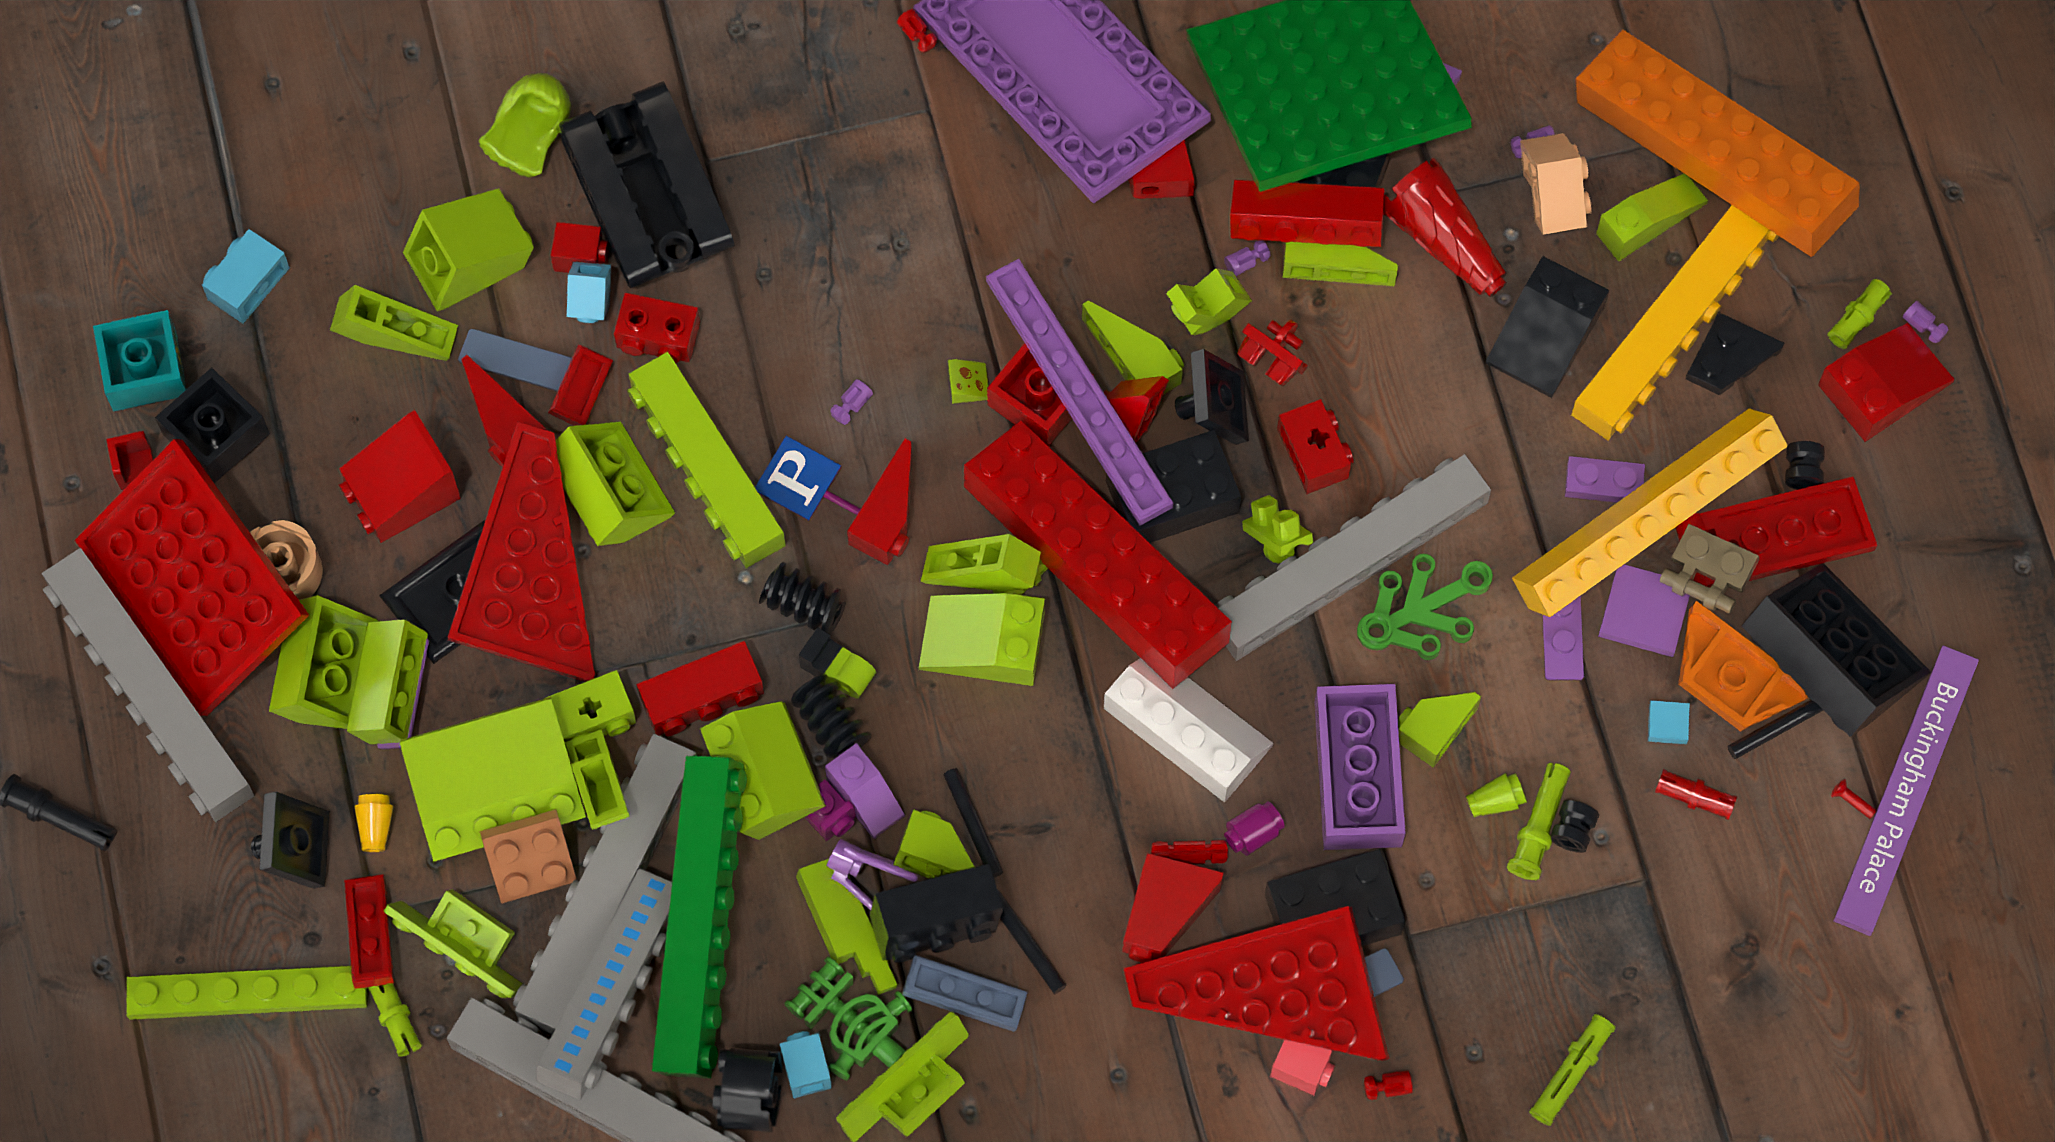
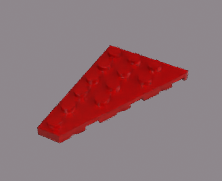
M517 421L452 622L448 641L587 682L595 678V671L557 455L554 432Z

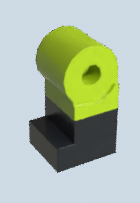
M819 627L799 653L800 668L815 677L822 674L827 675L826 684L837 682L839 684L837 690L856 699H859L877 673L873 666L865 659L851 653L833 641L831 636Z

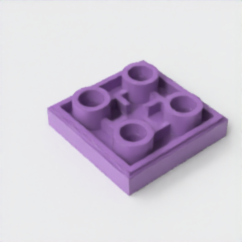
M1624 564L1615 572L1598 637L1673 657L1690 596L1685 594L1682 597L1672 592V587L1660 582L1661 574Z

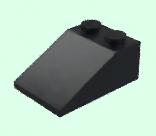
M1542 256L1486 360V364L1552 398L1603 312L1610 290Z

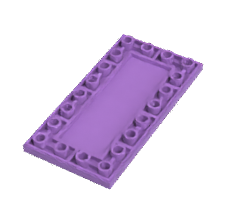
M922 0L913 6L914 11L932 33L1093 204L1211 121L1210 113L1101 0Z

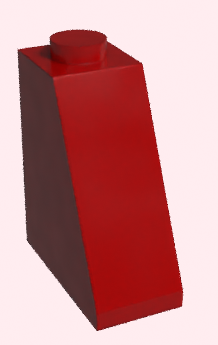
M1147 853L1125 932L1122 952L1129 954L1128 957L1140 963L1165 957L1220 892L1223 872Z

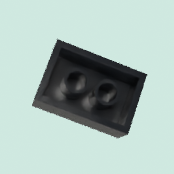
M1215 430L1142 453L1172 500L1173 508L1140 526L1106 473V484L1117 512L1149 543L1238 514L1240 510L1241 495Z
M1380 849L1268 881L1266 885L1265 898L1275 926L1350 906L1353 910L1361 946L1402 934L1405 920Z
M990 864L875 893L869 919L882 960L888 961L893 959L895 963H901L913 959L918 952L931 949L933 953H939L951 949L956 942L969 939L970 943H977L990 938L992 933L996 932L1003 905Z

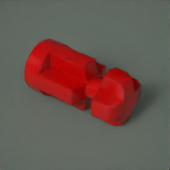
M914 9L907 10L898 18L897 24L911 41L920 40L918 42V49L921 52L926 53L936 46L937 37L934 33L926 35L927 25Z
M1409 1070L1382 1074V1081L1376 1082L1373 1076L1366 1077L1364 1079L1365 1095L1369 1100L1377 1099L1378 1092L1384 1091L1386 1097L1412 1094L1413 1089Z

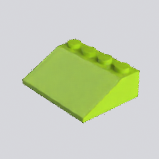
M551 697L399 741L433 862L483 848L484 845L480 831L538 814L557 810L561 825L586 818Z

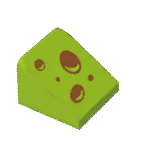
M958 359L948 360L952 404L987 400L988 380L986 363Z

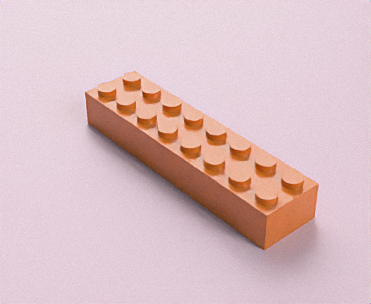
M1622 30L1576 78L1578 104L1810 257L1814 256L1859 207L1860 182L1625 30Z

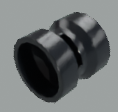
M1796 441L1788 444L1786 459L1790 463V467L1785 472V484L1797 490L1824 484V472L1820 469V464L1825 459L1824 446L1813 441Z
M1565 800L1559 811L1561 820L1559 824L1554 825L1551 832V841L1568 851L1576 853L1586 852L1590 842L1588 833L1590 829L1595 828L1599 813L1584 803Z

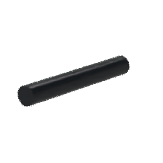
M1810 700L1728 745V751L1734 759H1737L1824 710L1816 702Z
M950 769L943 776L983 865L990 864L993 877H998L1003 874V869L958 769Z
M998 891L1003 905L1000 916L1001 921L1053 994L1059 993L1067 984L1004 896Z

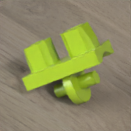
M1270 495L1253 501L1251 503L1252 517L1242 521L1243 531L1264 545V555L1273 563H1282L1287 558L1294 556L1295 546L1301 544L1308 546L1313 543L1312 533L1300 525L1299 514L1293 510L1284 509L1279 511L1278 501Z

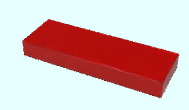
M384 875L344 880L354 989L393 984L389 918L384 912L387 907Z

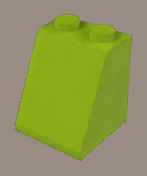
M498 188L423 209L408 239L403 254L438 312L524 269L534 247L530 235L527 231L523 230L517 220L513 206L510 202L506 201Z

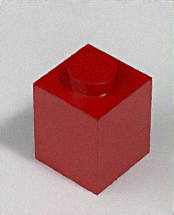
M556 222L551 250L554 271L569 273L573 262L607 263L609 242L603 240L601 227Z

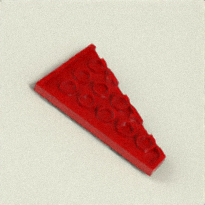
M1350 906L1123 968L1132 1007L1380 1061L1390 1059L1353 910Z

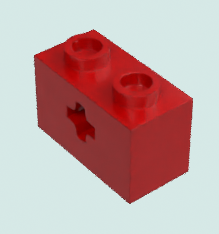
M1321 399L1279 414L1277 430L1306 494L1349 478L1350 467L1354 463L1352 452L1346 442H1340L1336 433L1339 430L1337 419L1331 409L1326 411Z

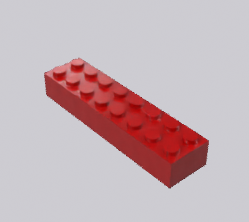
M1019 421L964 464V488L1017 539L1040 551L1042 563L1172 689L1229 644L1232 621L1022 421Z

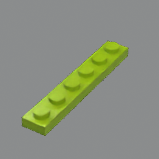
M351 966L127 977L126 1016L129 1020L367 1008V987L354 989Z

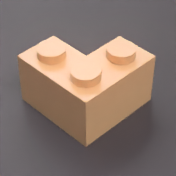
M1564 133L1520 140L1523 176L1532 187L1534 221L1542 234L1586 228V214L1591 213V202L1588 192H1584L1583 179L1588 178V166L1585 157L1579 155L1577 146L1575 144L1572 145Z

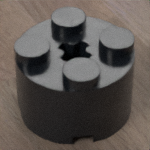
M737 1048L721 1049L718 1069L719 1073H723L722 1085H715L713 1091V1109L718 1110L717 1126L725 1129L772 1132V1126H775L777 1122L781 1098V1085H778V1078L774 1076V1072L782 1073L780 1052Z

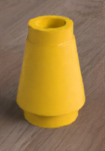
M364 794L358 796V804L354 805L363 852L385 851L394 807L390 805L389 795Z

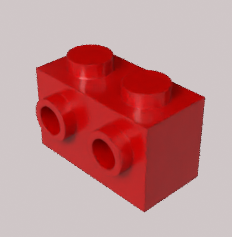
M624 293L614 330L616 347L632 356H641L644 353L659 357L668 352L675 363L679 361L690 363L700 326L698 307Z

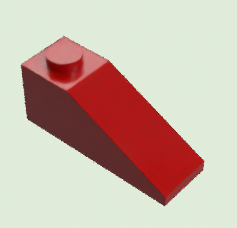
M466 355L461 360L490 446L488 453L503 467L517 421L544 430L546 428L474 360Z
M906 438L901 443L847 530L848 545L887 566L894 555L900 557L903 554L910 539L907 536L912 442Z

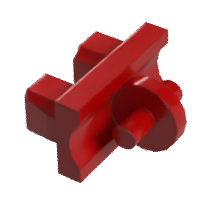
M1292 319L1286 322L1284 326H1281L1274 320L1269 323L1267 330L1276 335L1274 341L1250 323L1243 329L1242 333L1246 337L1242 341L1237 355L1255 367L1266 351L1272 353L1277 358L1265 375L1282 387L1293 378L1296 372L1302 375L1308 367L1302 360L1284 348L1289 344L1298 350L1303 344V340L1294 335L1298 324Z

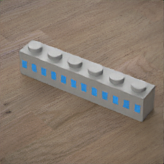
M638 869L537 1064V1082L581 1100L587 1088L593 1089L602 1071V1067L598 1065L603 1055L610 1056L619 1037L616 1030L620 1022L627 1023L632 1015L636 1003L632 999L638 988L644 990L652 973V968L649 965L654 955L661 957L665 950L672 888L671 881Z

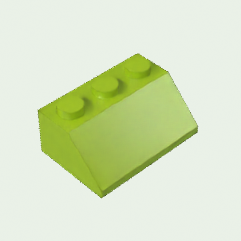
M621 422L569 426L556 439L563 488L597 546L624 543L666 521L675 514Z
M318 595L301 599L299 601L309 616L282 642L269 712L301 724L347 729L368 622H378V620Z
M780 701L733 711L700 728L711 757H730L744 764L747 785L745 791L741 793L740 809L743 814V823L740 829L742 834L760 840L826 806L785 702Z

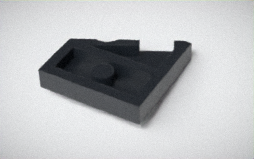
M1719 312L1685 379L1715 394L1721 395L1734 386L1738 379L1747 377L1767 359L1779 355L1785 343Z

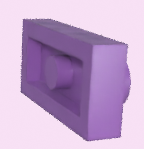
M1569 456L1567 461L1565 497L1618 502L1644 484L1645 464Z

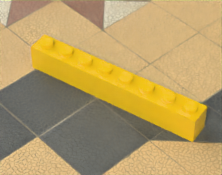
M1732 205L1576 399L1571 415L1607 441L1616 431L1622 434L1634 418V415L1631 413L1638 403L1644 406L1656 390V387L1653 386L1659 376L1666 378L1672 372L1678 362L1675 356L1682 348L1686 351L1691 348L1700 334L1697 331L1698 327L1703 321L1709 324L1721 308V305L1718 303L1725 294L1730 297L1734 294L1743 280L1740 276L1746 267L1752 270L1764 254V250L1761 249L1768 240L1772 243L1775 242L1779 236Z
M1748 408L1512 577L1528 609L1547 617L1553 616L1788 447L1773 416Z

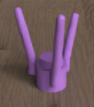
M840 839L826 865L834 870L831 879L842 884L870 910L873 901L848 878L849 874L857 877L864 863L912 882L918 880V876L913 872L893 865L894 860L865 851L843 839Z

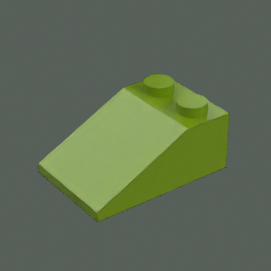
M1009 593L931 596L919 670L1033 686L1045 615V599Z

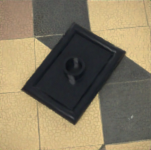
M485 520L379 595L398 620H407L428 633L427 639L429 644L426 656L433 664L461 645L448 641V635Z

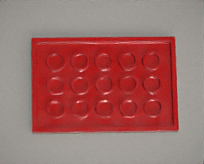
M173 439L75 539L79 548L86 554L200 716H208L309 616L280 573L191 450L181 439Z

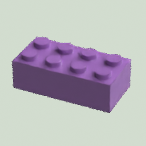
M1395 684L1317 687L1314 703L1324 850L1402 847L1405 837V820Z

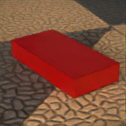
M578 345L548 414L574 426L585 425L613 360L582 345Z

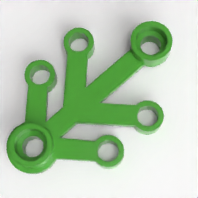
M1428 554L1417 555L1412 562L1411 570L1413 576L1404 608L1391 615L1389 613L1393 596L1400 592L1402 578L1395 571L1384 572L1380 576L1378 583L1380 593L1374 613L1365 615L1358 624L1357 636L1363 646L1371 650H1383L1393 644L1417 651L1418 655L1424 660L1435 659L1439 655L1441 648L1440 640L1435 635L1426 634L1421 637L1400 630V628L1407 624L1413 623L1449 633L1451 638L1458 643L1468 642L1474 632V624L1470 619L1466 617L1452 618L1434 613L1433 611L1467 593L1472 595L1485 593L1490 588L1493 574L1490 567L1484 562L1473 561L1468 563L1462 571L1461 579L1422 598L1427 580L1434 573L1435 560ZM1419 562H1426L1429 564L1430 569L1428 571H1420L1416 565ZM1477 576L1481 578L1483 583L1479 586H1474L1469 582V578ZM1386 579H1393L1397 586L1390 589L1385 587L1383 582ZM1459 625H1464L1468 628L1469 633L1460 635L1456 632L1455 628ZM1379 628L1382 630L1383 635L1375 638L1370 635L1369 630ZM1430 642L1434 644L1436 649L1433 652H1426L1422 645Z

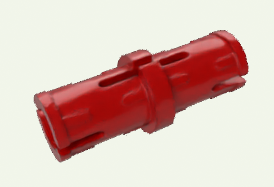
M1665 769L1662 771L1655 790L1657 794L1660 793L1687 803V808L1695 810V807L1722 816L1729 820L1737 800L1735 795L1732 796L1704 785L1705 781L1697 779L1695 782L1668 772Z

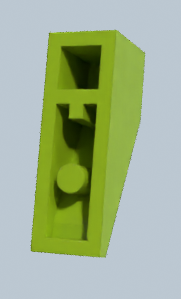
M1682 174L1631 195L1602 214L1596 234L1619 262L1706 205L1708 200L1689 176Z
M1285 242L1283 278L1395 286L1398 264L1367 247Z
M354 285L339 297L330 331L363 344L447 361L450 357L458 325Z
M1089 300L1082 304V320L1125 381L1164 376L1169 379L1164 394L1182 383L1184 364L1175 349L1169 350L1161 339Z
M1011 534L932 545L928 548L921 582L931 585L997 591L1033 588L1041 552Z

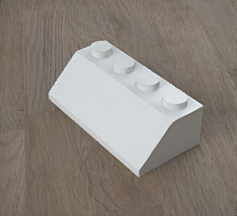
M1141 658L1126 668L1104 696V709L1224 803L1273 746V742L1187 677L1172 689Z

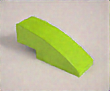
M602 729L565 742L592 830L630 817Z

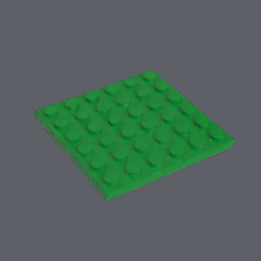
M1283 0L1186 29L1188 43L1259 192L1472 128V117L1410 0Z

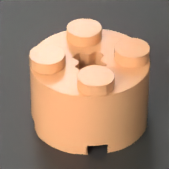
M278 520L272 521V524L262 528L257 527L250 532L298 600L311 597L316 592L323 574L322 561L312 538L303 527L290 521Z

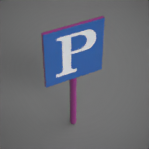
M785 436L755 486L757 492L808 521L823 497L855 515L861 510L828 491L842 466L788 436Z

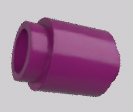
M1267 801L1262 805L1257 803L1226 823L1228 831L1224 833V837L1235 853L1241 851L1244 855L1248 856L1278 837L1279 831L1285 827L1280 813L1271 802Z

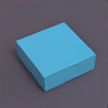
M1650 701L1648 742L1687 744L1690 703Z

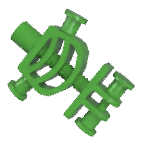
M827 956L824 960L826 964L818 973L813 971L809 975L813 981L812 985L808 988L801 984L797 988L799 994L792 1001L787 1000L784 1005L793 1015L801 1020L804 1017V1010L810 1004L815 1006L804 1019L805 1025L809 1029H812L828 1011L833 1013L835 1017L829 1035L833 1049L840 1056L835 1064L828 1066V1069L841 1079L848 1080L850 1078L848 1072L854 1063L864 1067L874 1055L890 1068L906 1051L890 1038L898 1030L896 1017L905 1010L909 1013L912 1007L899 991L894 993L896 998L887 1005L877 996L870 994L851 999L846 1004L839 999L854 984L853 976L847 972L833 986L830 982L837 975L842 976L845 972L836 961ZM820 988L827 993L823 999L815 994ZM869 1007V1009L859 1015L854 1013L858 1009ZM880 1018L874 1021L871 1025L868 1024L870 1021ZM845 1023L848 1029L843 1043H841L838 1039V1032L841 1025ZM857 1034V1036H859V1039L856 1044L855 1050H853L850 1047L854 1039V1036Z

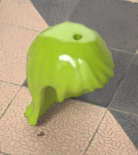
M533 73L524 76L516 82L506 93L497 111L494 124L479 139V146L483 149L484 154L497 162L500 167L509 168L519 176L535 177L540 175L547 150L560 133L559 123L567 120L571 112L569 96L560 81L546 73Z

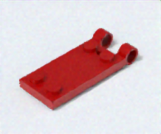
M1854 476L1703 513H1694L1675 527L1679 541L1688 524L1759 555V561L1749 581L1872 552L1878 546ZM1696 573L1693 581L1708 588H1711L1715 582L1699 573Z

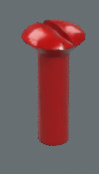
M1846 779L1841 780L1832 791L1831 797L1843 798L1869 819L1877 811L1847 788Z

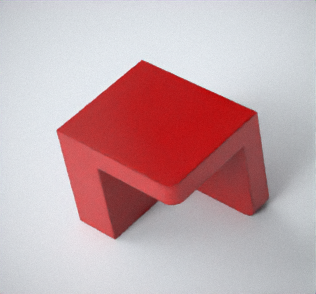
M144 431L106 439L112 472L121 490H124L154 460L152 447Z

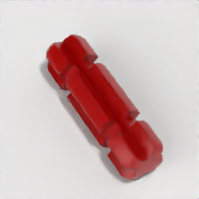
M1211 840L1210 844H1205V841H1173V845H1168V842H1154L1151 845V854L1188 864H1205L1206 860H1211V863H1225L1228 859V846L1224 840Z

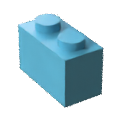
M248 229L242 238L238 237L231 243L227 255L221 263L212 266L208 270L202 287L208 301L243 324L290 267L284 252Z

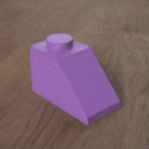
M857 743L825 766L827 781L846 802L850 801L855 806L856 818L873 839L905 817L903 810L881 773Z

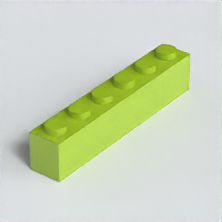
M666 352L629 373L631 388L627 389L629 397L637 409L644 407L650 417L646 419V422L656 439L663 437L669 447L665 449V452L675 469L682 467L688 477L684 482L693 498L696 500L701 497L707 508L703 511L712 528L716 530L720 527L726 536L723 544L733 560L739 558L745 568H748L785 547L784 532L670 354Z

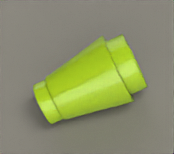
M1506 773L1472 794L1466 795L1474 818L1480 815L1484 816L1519 810L1518 805L1527 802L1516 773L1506 776Z

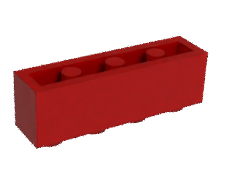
M1234 180L1230 212L1231 238L1381 247L1385 188L1288 183L1259 192L1255 181Z

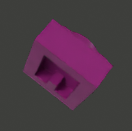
M824 779L818 784L826 806L804 818L827 842L834 835L841 837L850 830L855 823L853 819L856 817L855 806L850 801L846 802Z

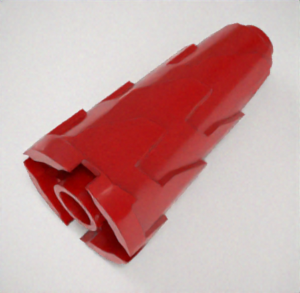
M1431 158L1430 162H1423L1394 185L1391 189L1397 196L1390 201L1386 195L1384 196V215L1409 234L1430 255L1442 262L1455 275L1461 277L1480 296L1486 293L1491 297L1505 286L1507 282L1503 277L1507 274L1493 254L1492 248L1478 228L1473 215L1455 190L1443 166L1436 158Z

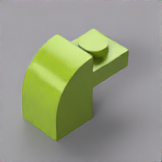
M1217 268L1194 287L1176 284L1166 293L1173 303L1171 306L1173 313L1185 324L1191 335L1206 333L1225 323L1252 301L1233 271Z

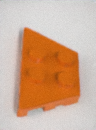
M1698 601L1692 604L1689 608L1678 685L1740 732L1809 699L1801 686L1790 675L1784 673L1771 656Z

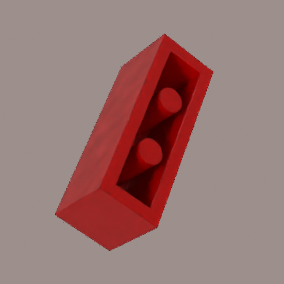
M745 641L636 684L645 712L655 735L658 736L663 734L665 736L676 735L685 730L686 725L700 719L703 722L713 720L723 713L722 710L735 705L738 707L748 706L757 701L760 695L764 694L762 680Z

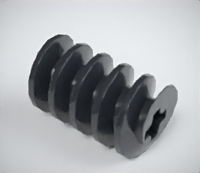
M782 562L768 577L761 592L759 604L767 599V608L770 610H776L781 605L780 611L783 616L788 617L794 613V620L801 624L808 619V627L810 629L816 630L822 625L821 629L831 635L839 623L846 605L845 601H840L841 589L836 588L828 596L826 595V582L823 581L814 589L812 588L814 579L812 575H809L801 583L799 582L800 570L796 568L789 576H786V563Z
M822 674L798 688L793 693L791 702L794 707L800 708V717L806 721L809 720L807 723L808 729L813 733H817L815 736L817 743L825 745L823 749L824 754L829 758L835 759L856 743L861 748L871 738V733L857 734V731L863 725V721L857 719L849 722L848 719L855 713L854 707L840 708L847 700L846 695L841 694L833 697L832 694L839 688V684L831 682L825 685L824 682L827 675Z

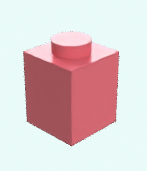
M1284 1040L1273 1064L1270 1077L1314 1096L1319 1085L1327 1087L1335 1069V1065L1329 1063L1332 1050Z

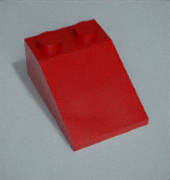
M1906 323L1853 348L1825 367L1818 386L1864 442H1866L1948 387L1955 379L1913 328Z

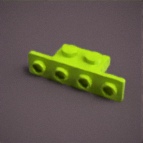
M453 889L445 892L430 919L403 901L388 904L384 912L393 918L392 923L397 928L407 933L414 932L424 939L423 944L429 950L440 955L446 954L456 961L455 966L461 972L469 976H478L488 983V990L501 998L515 997L523 983L497 966L499 959L515 934L506 925Z
M949 1012L942 1020L938 1021L913 1047L906 1050L898 1061L885 1073L878 1076L871 1086L857 1099L849 1103L844 1111L837 1116V1122L852 1142H856L882 1117L908 1137L965 1084L961 1075L943 1061L969 1036L961 1020L954 1012Z

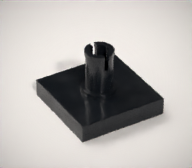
M1205 349L1191 352L1193 393L1178 396L1175 399L1177 415L1183 420L1195 416L1196 424L1209 431L1215 430L1216 435L1235 445L1248 442L1244 371Z
M277 791L264 794L262 835L255 836L251 842L253 855L255 858L260 859V870L313 889L324 887L330 811Z

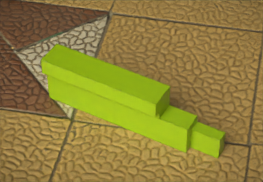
M829 859L800 868L796 879L830 957L838 964L846 962L849 958L853 957L862 978L870 976L878 995L896 989V980L887 960H882L873 928L862 903L842 884L831 879L834 870L826 866Z

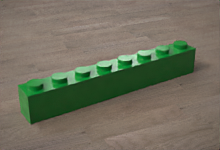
M686 756L652 1063V1072L665 1076L711 1079L712 1069L717 1064L716 1029L720 1027L722 1021V1010L719 1006L720 991L726 982V970L723 966L724 953L730 943V930L727 925L729 910L732 909L735 898L732 878L733 871L736 870L739 861L736 840L737 832L740 831L743 823L740 802L741 793L745 791L747 785L744 764L730 757Z

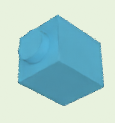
M573 262L568 273L567 317L577 318L578 321L583 323H595L605 319L610 307L611 265Z
M809 1032L795 1033L786 1038L787 1042L780 1043L793 1098L832 1088L818 1033L810 1035Z

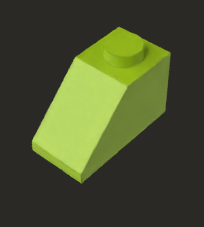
M1476 692L1421 699L1414 709L1407 707L1398 718L1399 744L1434 768L1478 710L1481 696Z
M912 811L893 865L930 879L974 868L971 859L950 822L942 820L939 815L933 812Z

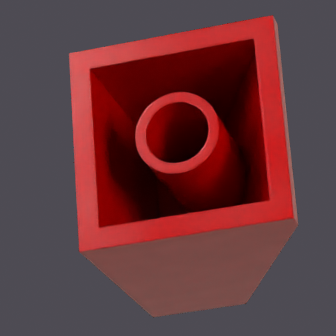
M415 410L404 416L339 468L344 481L338 484L349 505L353 502L357 503L361 510V513L357 514V518L367 535L374 532L380 543L461 499L450 466Z

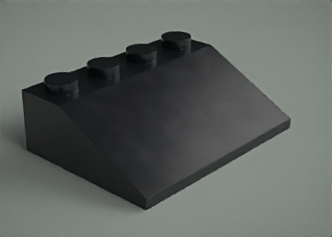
M1824 563L1766 596L1742 625L1750 634L1752 640L1762 647L1778 663L1779 668L1784 673L1790 675L1801 686L1807 697L1816 702L1832 718L1833 723L1839 729L1844 730L1849 737L1872 723L1931 673Z

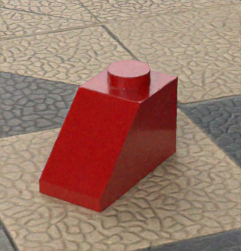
M1164 376L1121 381L1111 392L1108 390L1103 392L1135 443L1150 428L1169 382V379Z

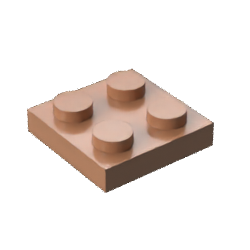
M557 810L480 831L501 904L571 884L574 880H577Z

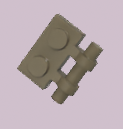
M1688 524L1671 557L1673 562L1684 567L1679 574L1665 568L1660 577V582L1672 587V592L1682 597L1687 594L1704 602L1703 606L1715 611L1718 608L1730 614L1736 604V600L1724 594L1728 587L1743 593L1759 561V555ZM1696 573L1714 580L1713 586L1708 588L1693 581Z

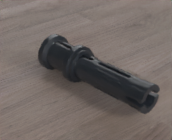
M12 774L0 791V806L5 808L9 805L27 814V819L33 822L44 820L99 847L103 851L110 847L107 840L113 842L116 835L115 828L109 827L52 799L53 796L49 790L45 788L38 790L22 782L21 777L16 774Z

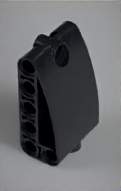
M664 81L633 93L632 100L626 104L621 103L610 106L600 111L596 116L590 110L559 123L560 137L566 153L629 288L670 272H683L690 264L735 246L726 220ZM672 245H680L687 253L681 259H672L666 254V250Z

